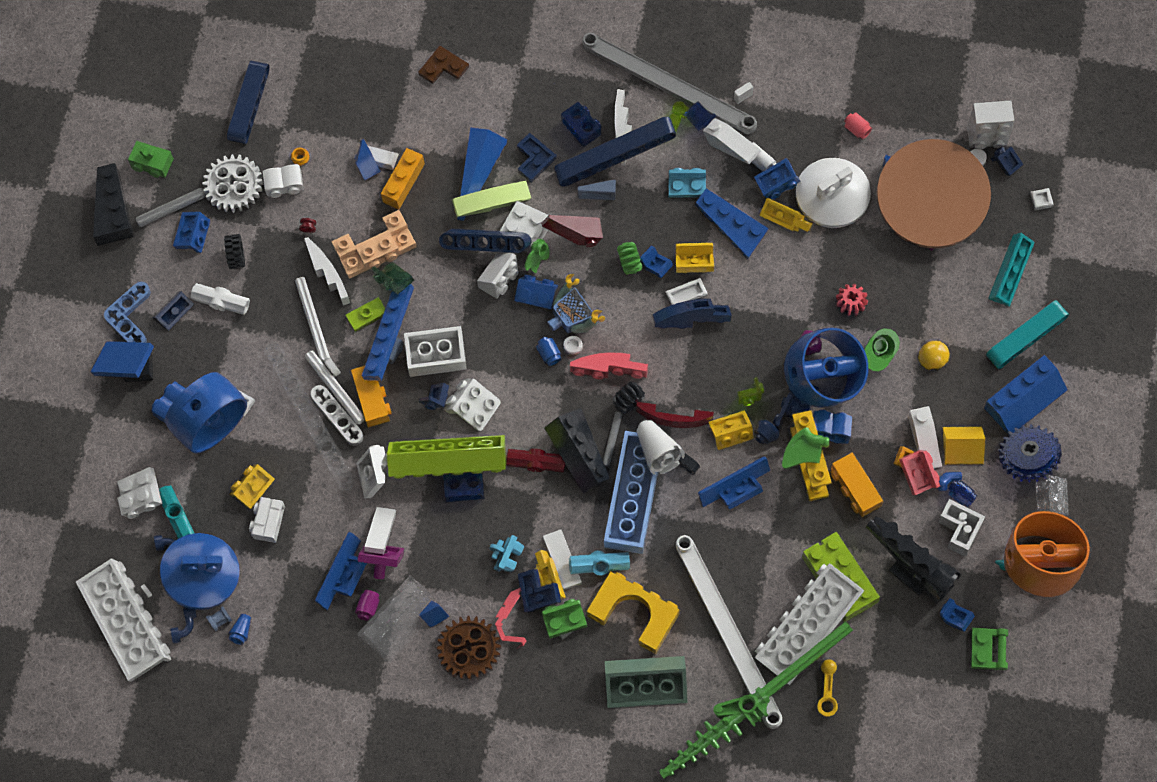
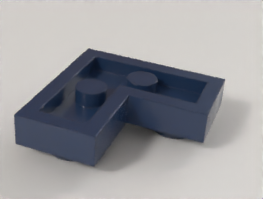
M531 133L517 144V148L528 157L518 168V172L531 183L557 158L555 153Z
M538 569L518 574L525 612L529 613L561 603L558 583H551L541 587Z

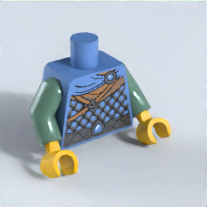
M574 274L566 276V283L558 292L552 308L555 317L548 321L552 331L562 326L567 333H587L597 324V321L603 322L605 320V316L598 318V315L602 312L601 310L592 311L577 289L572 288L573 285L579 284V279H575L572 283L571 278Z

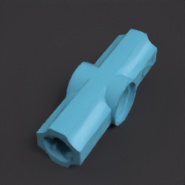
M597 550L592 552L591 555L570 556L569 558L570 574L594 572L596 575L601 576L608 573V571L629 570L630 568L628 552L605 554L603 551Z

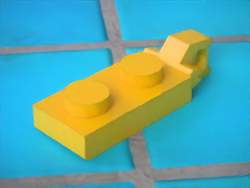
M766 198L759 215L792 231L803 229L808 232L812 226V223L804 220L805 216L770 198Z
M540 550L536 552L535 556L538 564H536L535 569H538L541 587L551 583H558L560 599L566 598L552 557L549 556L548 551Z

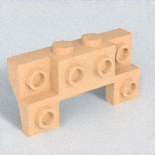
M400 210L382 217L388 229L387 231L364 242L354 245L349 234L331 241L349 279L369 269L375 270L386 261L392 262L397 256L417 247Z

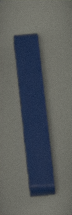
M659 118L557 164L554 170L559 185L562 187L569 186L674 139L676 132L671 118Z

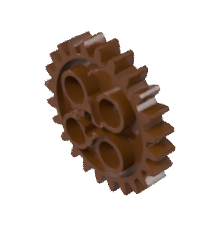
M467 616L466 621L459 617V623L452 620V627L445 626L447 633L440 632L444 639L437 640L442 645L437 647V651L442 652L438 654V659H444L441 665H448L446 672L448 673L453 670V677L459 673L461 680L465 675H467L469 681H471L472 675L479 679V673L486 676V669L493 671L491 663L498 664L495 657H500L501 655L496 650L502 648L501 645L496 643L500 642V637H494L497 634V630L490 631L492 624L490 623L485 626V619L479 623L477 616L473 621H471L470 616ZM475 632L481 634V637L477 640L471 638V635ZM453 639H462L459 645L452 644ZM470 644L472 650L468 651L466 645ZM479 651L487 653L484 658H478L476 654ZM464 656L467 658V661L464 664H459L457 659Z

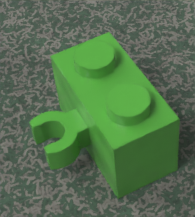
M136 141L128 161L132 169L137 172L145 171L153 177L158 178L161 176L165 178L174 158L171 151Z

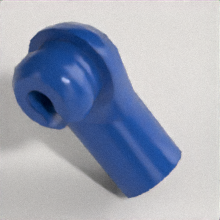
M943 473L939 477L940 487L937 490L946 491L948 489L947 485L950 482L962 481V473Z

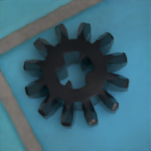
M629 382L615 393L612 403L621 413H628L637 407V402H642L645 392L636 382Z

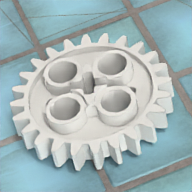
M233 154L230 159L224 156V161L217 159V165L211 163L212 170L206 169L208 175L203 176L205 182H202L205 188L203 191L212 206L217 204L218 210L224 207L225 212L229 208L232 209L233 213L236 208L242 211V206L249 208V202L255 204L254 197L260 198L258 192L263 191L260 186L263 185V180L261 179L263 177L261 172H259V167H255L254 161L249 163L248 157L242 160L241 155L237 159L234 158ZM224 190L227 191L225 194H220ZM240 190H246L244 193H238Z

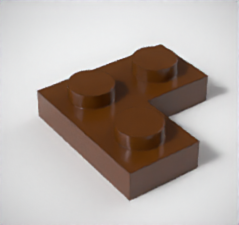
M439 46L418 71V74L432 84L435 83L443 71L459 80L469 68V63Z

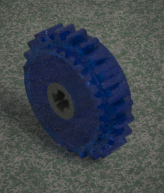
M1032 424L1027 428L1022 425V429L1016 427L1015 432L1009 431L1008 437H1003V443H1000L999 459L1000 463H1002V468L1006 469L1008 475L1012 473L1014 479L1017 476L1020 477V481L1027 479L1028 482H1031V479H1035L1038 482L1040 477L1046 479V474L1052 475V469L1057 470V464L1061 463L1062 451L1058 438H1054L1053 432L1048 434L1047 428L1041 430L1040 425L1037 428H1033Z

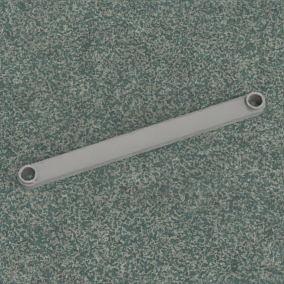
M594 33L584 35L582 44L586 51L745 134L755 132L757 128L755 117L596 36ZM594 41V43L588 44L587 42ZM746 123H751L752 126H749V127H748V126H746V125H744V124H746Z

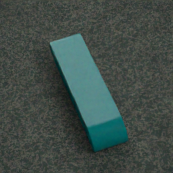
M1057 300L1053 301L993 346L986 353L987 358L998 370L1061 324V322L1065 321L1069 313Z

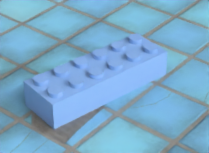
M625 431L604 537V548L643 554L658 472H655L656 475L650 472L636 432Z

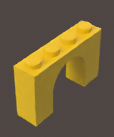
M610 571L589 606L587 616L605 625L614 608L619 603L625 600L642 602L649 609L651 618L638 642L641 647L656 654L679 616V609L675 603L661 600L657 593L652 591L649 593L643 590V586L636 582L631 583L626 580L624 575L618 572L614 574Z

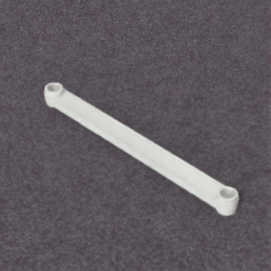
M683 535L676 541L677 552L749 694H753L756 692V688H763L766 683L693 540L689 536ZM685 541L688 542L690 546L688 548H682L679 544ZM771 696L769 697L770 702L767 706V714L769 716H777L779 721L777 723H770L768 721L769 716L766 718L762 717V720L768 728L776 729L782 723V715Z

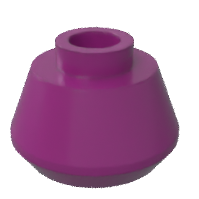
M805 330L801 337L813 331ZM814 337L807 347L806 355L821 352L822 341L819 337Z

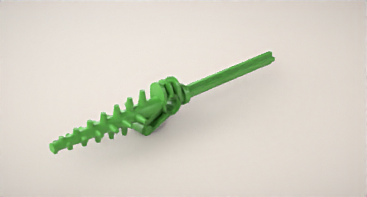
M845 621L763 688H756L755 693L715 705L713 711L716 717L721 720L714 726L705 721L704 725L708 731L703 735L697 730L695 734L698 740L695 743L688 740L686 743L689 748L684 752L678 750L679 756L674 761L670 759L668 761L669 765L659 771L661 776L666 778L668 775H674V771L679 767L684 769V764L689 760L695 763L697 761L695 756L700 752L707 756L708 752L705 748L710 744L716 750L720 747L716 740L720 737L727 743H730L731 739L727 732L731 729L740 737L742 732L737 724L744 719H747L755 727V723L757 721L761 722L762 717L766 718L769 716L767 714V706L770 702L769 697L853 631L850 625ZM750 702L754 704L752 709H744L745 704Z

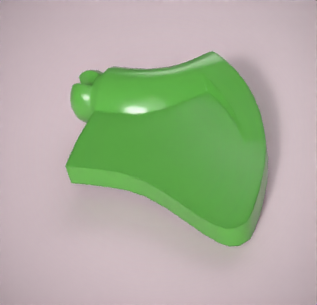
M808 427L800 430L792 437L786 447L782 467L789 469L802 463H820L822 448L829 447V437L812 434Z

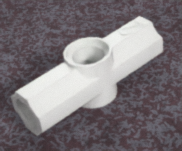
M196 283L191 291V300L208 304L216 310L219 308V311L229 310L245 315L249 308V298L232 294L229 290L222 287L211 288Z

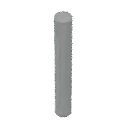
M615 412L603 458V463L607 468L610 465L623 415L621 412Z

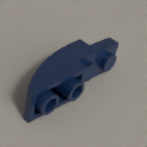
M696 299L663 308L655 312L652 318L655 327L662 329L693 328V321L700 323L706 321L718 323L731 322L732 315L729 305H713L711 299Z

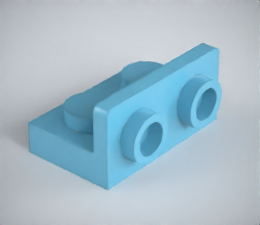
M674 168L669 170V197H700L706 189V170L701 168H693L691 170Z

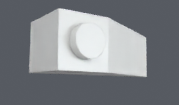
M716 118L703 130L709 145L747 164H750L761 152L757 146L730 125Z
M929 406L910 410L908 420L917 451L926 450L931 455L934 469L942 467L935 426Z

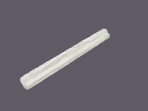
M300 277L295 280L319 358L324 363L330 356L304 277Z
M309 351L306 353V360L355 423L359 425L364 422V415L315 352Z

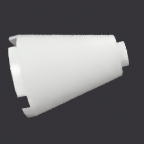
M645 420L638 425L637 434L650 472L656 475L655 472L665 474L680 464L678 460L685 456L682 447L653 421Z

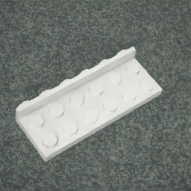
M110 559L77 580L76 584L127 680L132 682L162 661H170V650L165 643H162L160 631L151 623L152 616L147 610H144L142 606L144 602L140 595L135 593L133 581L129 577L127 578L124 573L126 571L125 566L120 561Z
M830 563L827 566L825 564L821 566L817 571L819 577L815 582L812 579L804 588L807 591L804 596L801 597L799 595L792 603L794 606L793 610L790 613L788 611L784 613L780 618L782 624L778 629L774 626L767 635L770 638L767 643L761 642L755 650L757 653L755 658L777 676L827 637L864 592L861 587ZM793 678V679H792L790 682H788L787 684L790 685L795 678Z

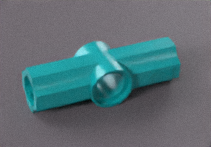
M172 486L160 488L162 506L178 539L189 534H195ZM180 511L179 515L172 517L174 512Z

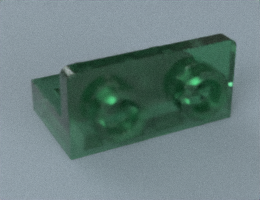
M394 262L385 266L382 271L375 266L371 268L375 281L379 285L382 283L386 290H392L397 295L415 281L412 275Z

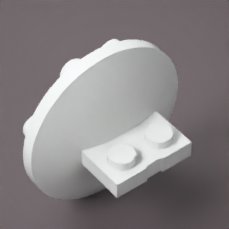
M840 158L818 160L804 169L799 177L801 182L796 186L797 204L805 217L817 225L827 228L845 227L856 222L868 208L871 196L869 181L858 166Z

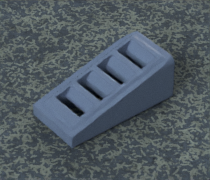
M616 180L578 187L579 199L615 200Z

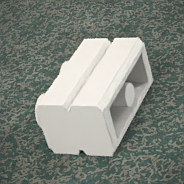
M260 497L259 503H255V520L251 521L249 526V532H251L253 539L276 543L285 509L283 501Z

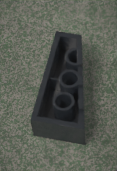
M112 163L97 167L93 238L97 246L134 237L120 172L116 164Z
M582 408L558 416L544 427L583 494L596 489L609 479Z

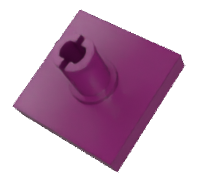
M386 546L384 554L364 552L363 547L358 555V562L375 564L373 578L384 579L386 566L397 567L404 556L405 548Z

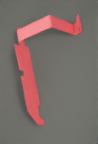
M520 588L510 592L503 604L505 607H501L496 615V618L499 619L495 623L501 640L521 642L518 648L525 645L526 639L524 637L505 636L501 627L503 623L501 622L508 617L519 599Z

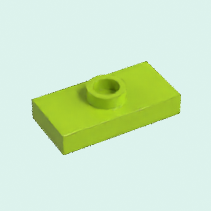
M379 297L346 314V318L356 332L382 318L386 308Z

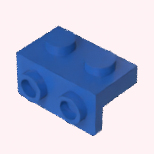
M531 275L519 278L514 301L552 309L555 291L558 288V285L554 284L553 280L543 279V281L535 280L536 277Z

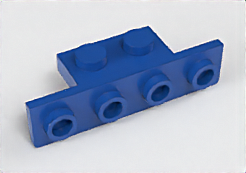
M764 456L699 491L698 495L702 506L705 507L721 498L730 510L763 492L762 486L756 478L771 471L767 458Z
M348 532L315 599V602L328 610L336 593L352 596L367 563L358 562V557L354 556L361 540L351 532Z

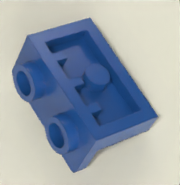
M787 158L754 177L763 195L770 199L778 198L782 192L795 188L801 182Z
M182 212L173 246L176 249H193L197 253H201L210 219L201 212Z

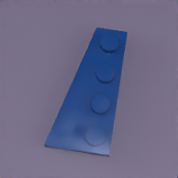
M707 188L695 204L747 259H749L769 229Z

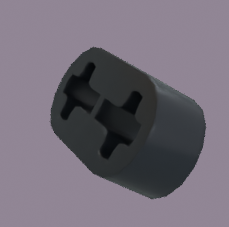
M686 453L684 458L681 457L678 460L679 466L692 475L700 468V465Z

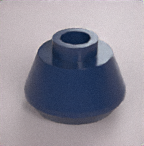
M767 420L758 421L754 431L757 442L763 445L764 443L770 444L779 439V431L771 422Z

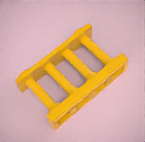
M811 410L792 414L795 427H790L792 437L806 427L809 428L812 434L818 435ZM822 450L820 463L808 462L799 464L809 501L829 497L826 485L832 482Z

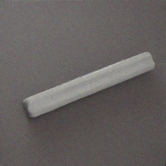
M198 188L136 217V222L139 227H143L205 198V193L202 188Z

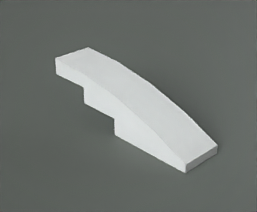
M617 89L615 102L616 138L632 131V125H627L628 108L623 107L625 90ZM626 160L621 162V165L625 166Z
M308 237L304 238L317 277L325 275L330 292L338 289L342 304H349L347 292L332 263Z

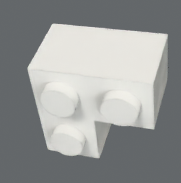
M950 499L938 523L955 531L948 549L966 557L985 516Z

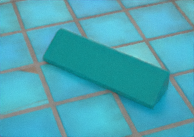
M1018 233L1012 236L988 297L989 300L1008 307L1011 305L1035 243L1024 234Z

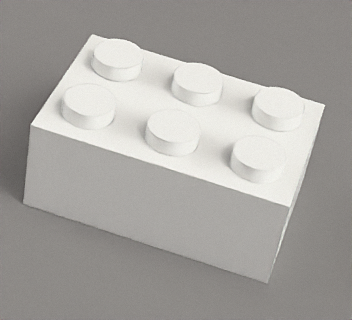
M1011 101L973 104L967 127L970 148L984 149L991 146L1000 148L1007 145L1014 123Z
M461 326L404 333L410 377L467 370Z

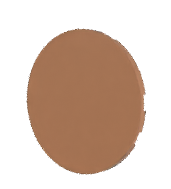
M940 139L916 141L898 150L885 164L877 187L878 206L886 224L903 240L925 248H945L966 240L981 226L988 212L991 200L990 182L979 160L962 146Z

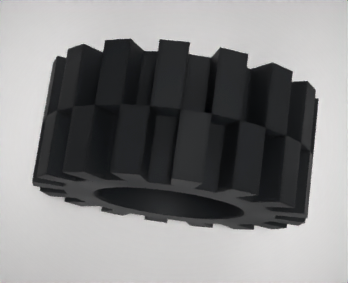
M241 235L224 236L229 269L245 267Z

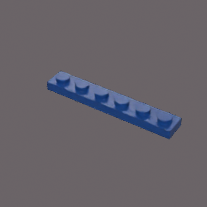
M394 284L362 373L364 380L382 381L414 290L412 284Z

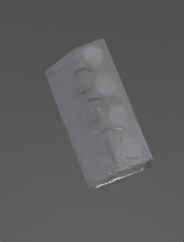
M409 576L357 633V636L362 643L389 665L426 624L419 616L423 609L431 601L439 605L440 603L425 587Z

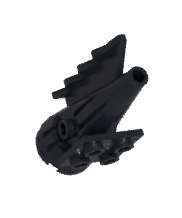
M875 516L866 525L865 528L897 560L888 571L918 596L924 591L935 604H938L954 587V581L960 579L961 572L946 563L942 564V560H938L935 556L930 555L929 549L926 547L922 548L915 543L912 535H901L898 532V524L896 522H886Z

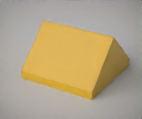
M943 427L945 465L984 464L985 436L982 427Z

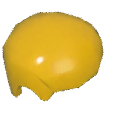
M930 341L919 350L918 359L920 364L928 370L940 369L949 361L950 353L948 347L941 341Z

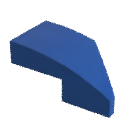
M362 139L354 159L362 178L366 180L381 171L365 140Z

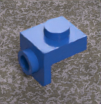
M650 246L640 257L644 268L660 278L673 266L672 261L658 254L653 246Z
M951 598L942 606L940 616L946 624L965 632L975 617L973 612L956 605L955 601Z

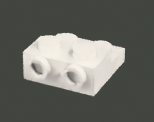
M379 445L370 446L356 463L364 499L372 498L385 483V474L382 471L388 465L387 454L384 447Z
M148 467L117 481L121 495L117 499L122 516L133 519L138 517L140 513L152 511L156 506L162 504L154 468Z

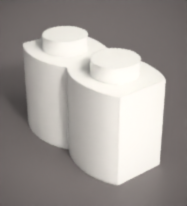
M298 164L262 171L267 196L277 198L281 194L289 193L295 195L304 190L301 169Z

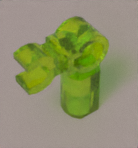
M681 101L675 102L671 110L672 114L669 116L675 132L678 130L681 118H687L691 123L697 124L698 119L694 118L693 115L700 116L702 111L700 109H689Z

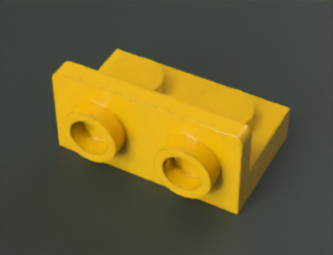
M745 410L708 422L718 450L754 439L752 424Z
M258 464L249 465L243 472L245 476L241 481L237 480L230 488L232 490L230 495L237 498L248 509L253 507L275 480Z

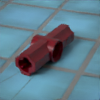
M508 449L506 466L526 468L531 472H535V470L536 472H543L544 470L564 472L565 462L560 454L546 453L541 449H529V451Z

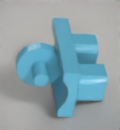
M511 535L510 538L508 537L504 546V541L500 539L497 545H490L489 549L493 551L491 558L497 559L499 555L494 570L514 571L517 562L509 559L511 553L520 556L524 545L516 541V536Z

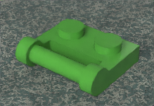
M972 628L971 668L1008 670V663L1006 662V637H1008V629ZM992 637H998V662H992Z

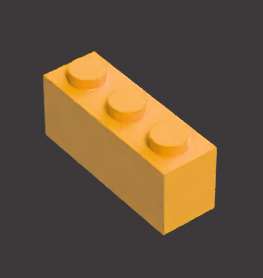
M406 148L381 192L383 203L398 210L400 209L425 165L422 154Z
M365 366L352 369L351 372L367 426L372 427L389 422L388 415L392 414L389 403L385 404L383 399L387 397L384 386L380 387L377 380H364L362 373Z
M853 452L832 463V471L830 473L835 481L840 482L842 486L841 491L846 498L849 497L852 501L851 507L856 514L859 513L863 517L882 506L883 499Z

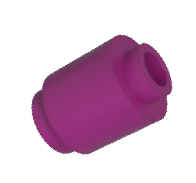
M364 590V593L361 594L355 610L359 619L369 621V619L374 618L380 601L378 593Z

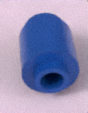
M544 337L538 341L536 349L544 363H547L548 366H553L562 360L561 353L553 338Z

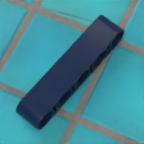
M252 60L249 62L229 125L228 141L247 144L268 78L269 64Z
M450 229L439 237L441 247L451 250L520 253L529 248L532 243L531 237L524 232ZM448 235L452 238V243L448 240ZM465 236L470 239V244L466 242ZM483 237L487 239L488 244L483 242ZM500 238L504 239L505 245L501 243ZM518 239L522 240L523 246L519 245Z

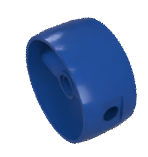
M822 328L805 334L787 352L784 363L786 382L795 397L806 405L827 408L845 403L855 397L866 383L868 359L865 350L852 334L839 328ZM814 337L828 340L843 355L804 361L807 347ZM847 376L845 389L837 399L822 395L810 383L813 380Z
M218 372L209 373L189 385L175 399L165 416V425L184 447L193 453H201L218 444L236 427L247 409V401L242 393Z

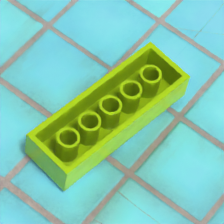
M505 435L389 442L387 450L389 477L400 479L413 475V477H423L426 474L442 476L444 473L461 475L463 472H471L473 474H479L483 471L501 472L506 470Z

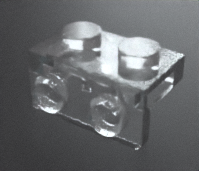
M1046 475L1037 479V512L1049 511L1066 517L1069 516L1067 479L1053 475Z

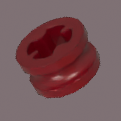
M311 218L300 219V231L305 233H314L316 231L314 227L317 224L316 220Z

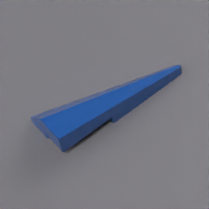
M470 127L460 196L481 191L496 160H498L501 151L507 144L506 138L488 129ZM465 216L457 217V219L464 221Z

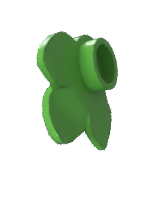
M539 238L532 243L531 252L525 262V270L528 271L530 269L532 272L537 273L540 262L549 258L550 250L548 244L543 239Z

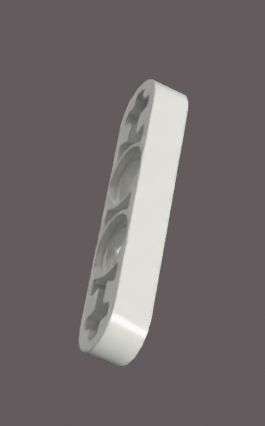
M315 386L311 390V397L314 403L350 445L357 446L363 441L361 429L324 386ZM316 392H323V396L326 399L324 403L319 396L317 397ZM330 404L337 407L333 413L326 411L327 406ZM341 418L348 420V424L345 427L338 426V421ZM350 428L355 435L358 434L357 440H355L354 438L351 439V435L348 431Z

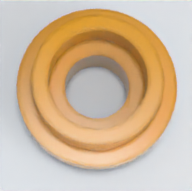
M296 148L291 153V160L294 164L301 166L309 161V152L304 148ZM299 155L304 156L302 159H297Z

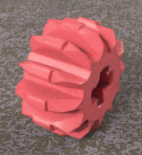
M855 283L852 287L846 284L845 289L840 288L839 294L836 295V306L841 307V313L847 310L848 316L851 315V312L857 316L859 311L863 312L868 304L866 299L867 292H862V287L857 289Z

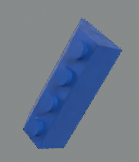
M1044 355L988 399L984 409L1011 436L1068 389L1058 369Z

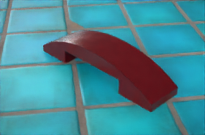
M637 402V412L650 421L668 427H699L709 424L708 422L713 421L714 412L694 410V417L656 412V404Z

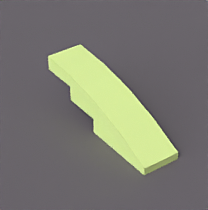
M522 181L452 199L456 216L462 217L489 212L495 208L507 207L512 203H516V201H528L531 199L527 182Z

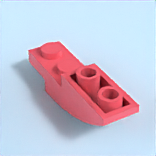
M598 353L570 362V372H573L574 375H591L594 379L599 380L608 378L609 371L618 376L628 374L636 379L647 378L648 364L632 362L630 354Z

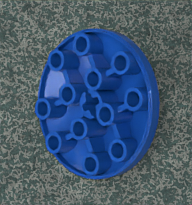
M195 533L177 539L168 547L161 560L160 579L164 590L176 603L190 609L204 610L222 604L232 595L239 580L240 569L238 559L227 543L213 535Z

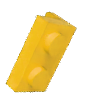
M713 243L676 244V273L714 272Z

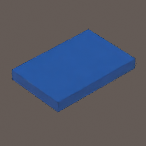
M106 341L91 373L94 376L139 378L154 346L151 343Z

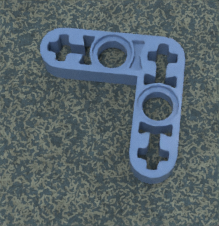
M138 282L104 312V318L107 323L126 342H135L131 336L134 333L138 339L141 338V343H147L143 332L127 317L150 296V288L145 282ZM138 289H144L145 293H139ZM132 294H134V296H136L138 300L135 301ZM125 300L132 301L130 307L125 308L122 306ZM111 313L116 314L120 320L118 323L114 318L110 317ZM123 325H130L131 328L128 332H121Z

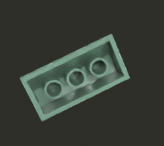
M684 656L605 661L608 708L688 703Z

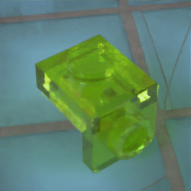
M757 377L753 378L754 388L737 392L738 405L749 406L754 404L755 401L761 400L764 388L762 382L759 383Z

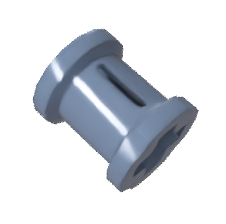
M223 606L215 614L206 616L215 632L224 623L232 621Z

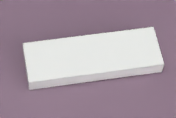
M376 508L364 546V552L384 554L396 516L395 509Z
M562 530L544 535L543 539L550 557H552L563 590L581 585L582 581L579 574H570L569 558L571 553Z

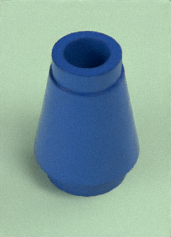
M240 614V617L229 632V640L231 642L243 645L247 641L251 623L249 615Z

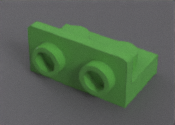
M570 599L565 601L563 605L557 607L556 605H551L542 611L549 638L588 627L580 600Z

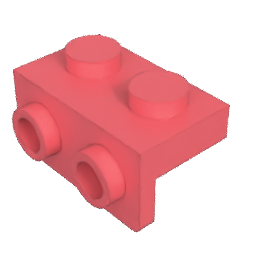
M918 450L899 459L912 495H918L931 488L940 487L939 475L932 465L933 459L926 450Z

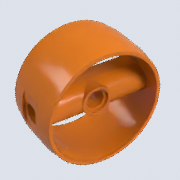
M1049 511L1034 512L1022 518L1013 529L1005 547V569L1016 585L1031 594L1042 597L1060 596L1071 590L1079 581L1088 562L1089 542L1080 526L1068 517ZM1028 536H1040L1054 540L1059 544L1045 540L1040 544L1017 545V540ZM1076 567L1071 571L1061 573L1040 569Z

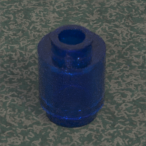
M961 479L958 482L954 480L948 487L950 491L948 495L959 504L965 505L968 508L978 497L975 494V490Z

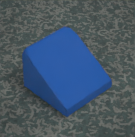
M431 601L419 614L430 628L449 617L443 608L434 601Z

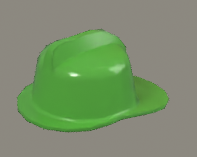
M884 328L878 330L869 339L864 350L868 359V368L872 371L884 370L897 353L900 341L895 331Z

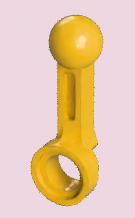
M827 659L821 664V670L824 673V693L817 704V709L822 716L830 717L838 709L837 701L832 697L833 674L837 670V665L833 660ZM823 702H831L833 710L831 712H824L822 710Z

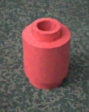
M850 113L844 120V127L857 138L865 139L872 130L870 123L857 113Z

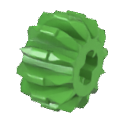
M626 242L619 245L617 251L624 273L628 275L641 271L642 264L635 243Z

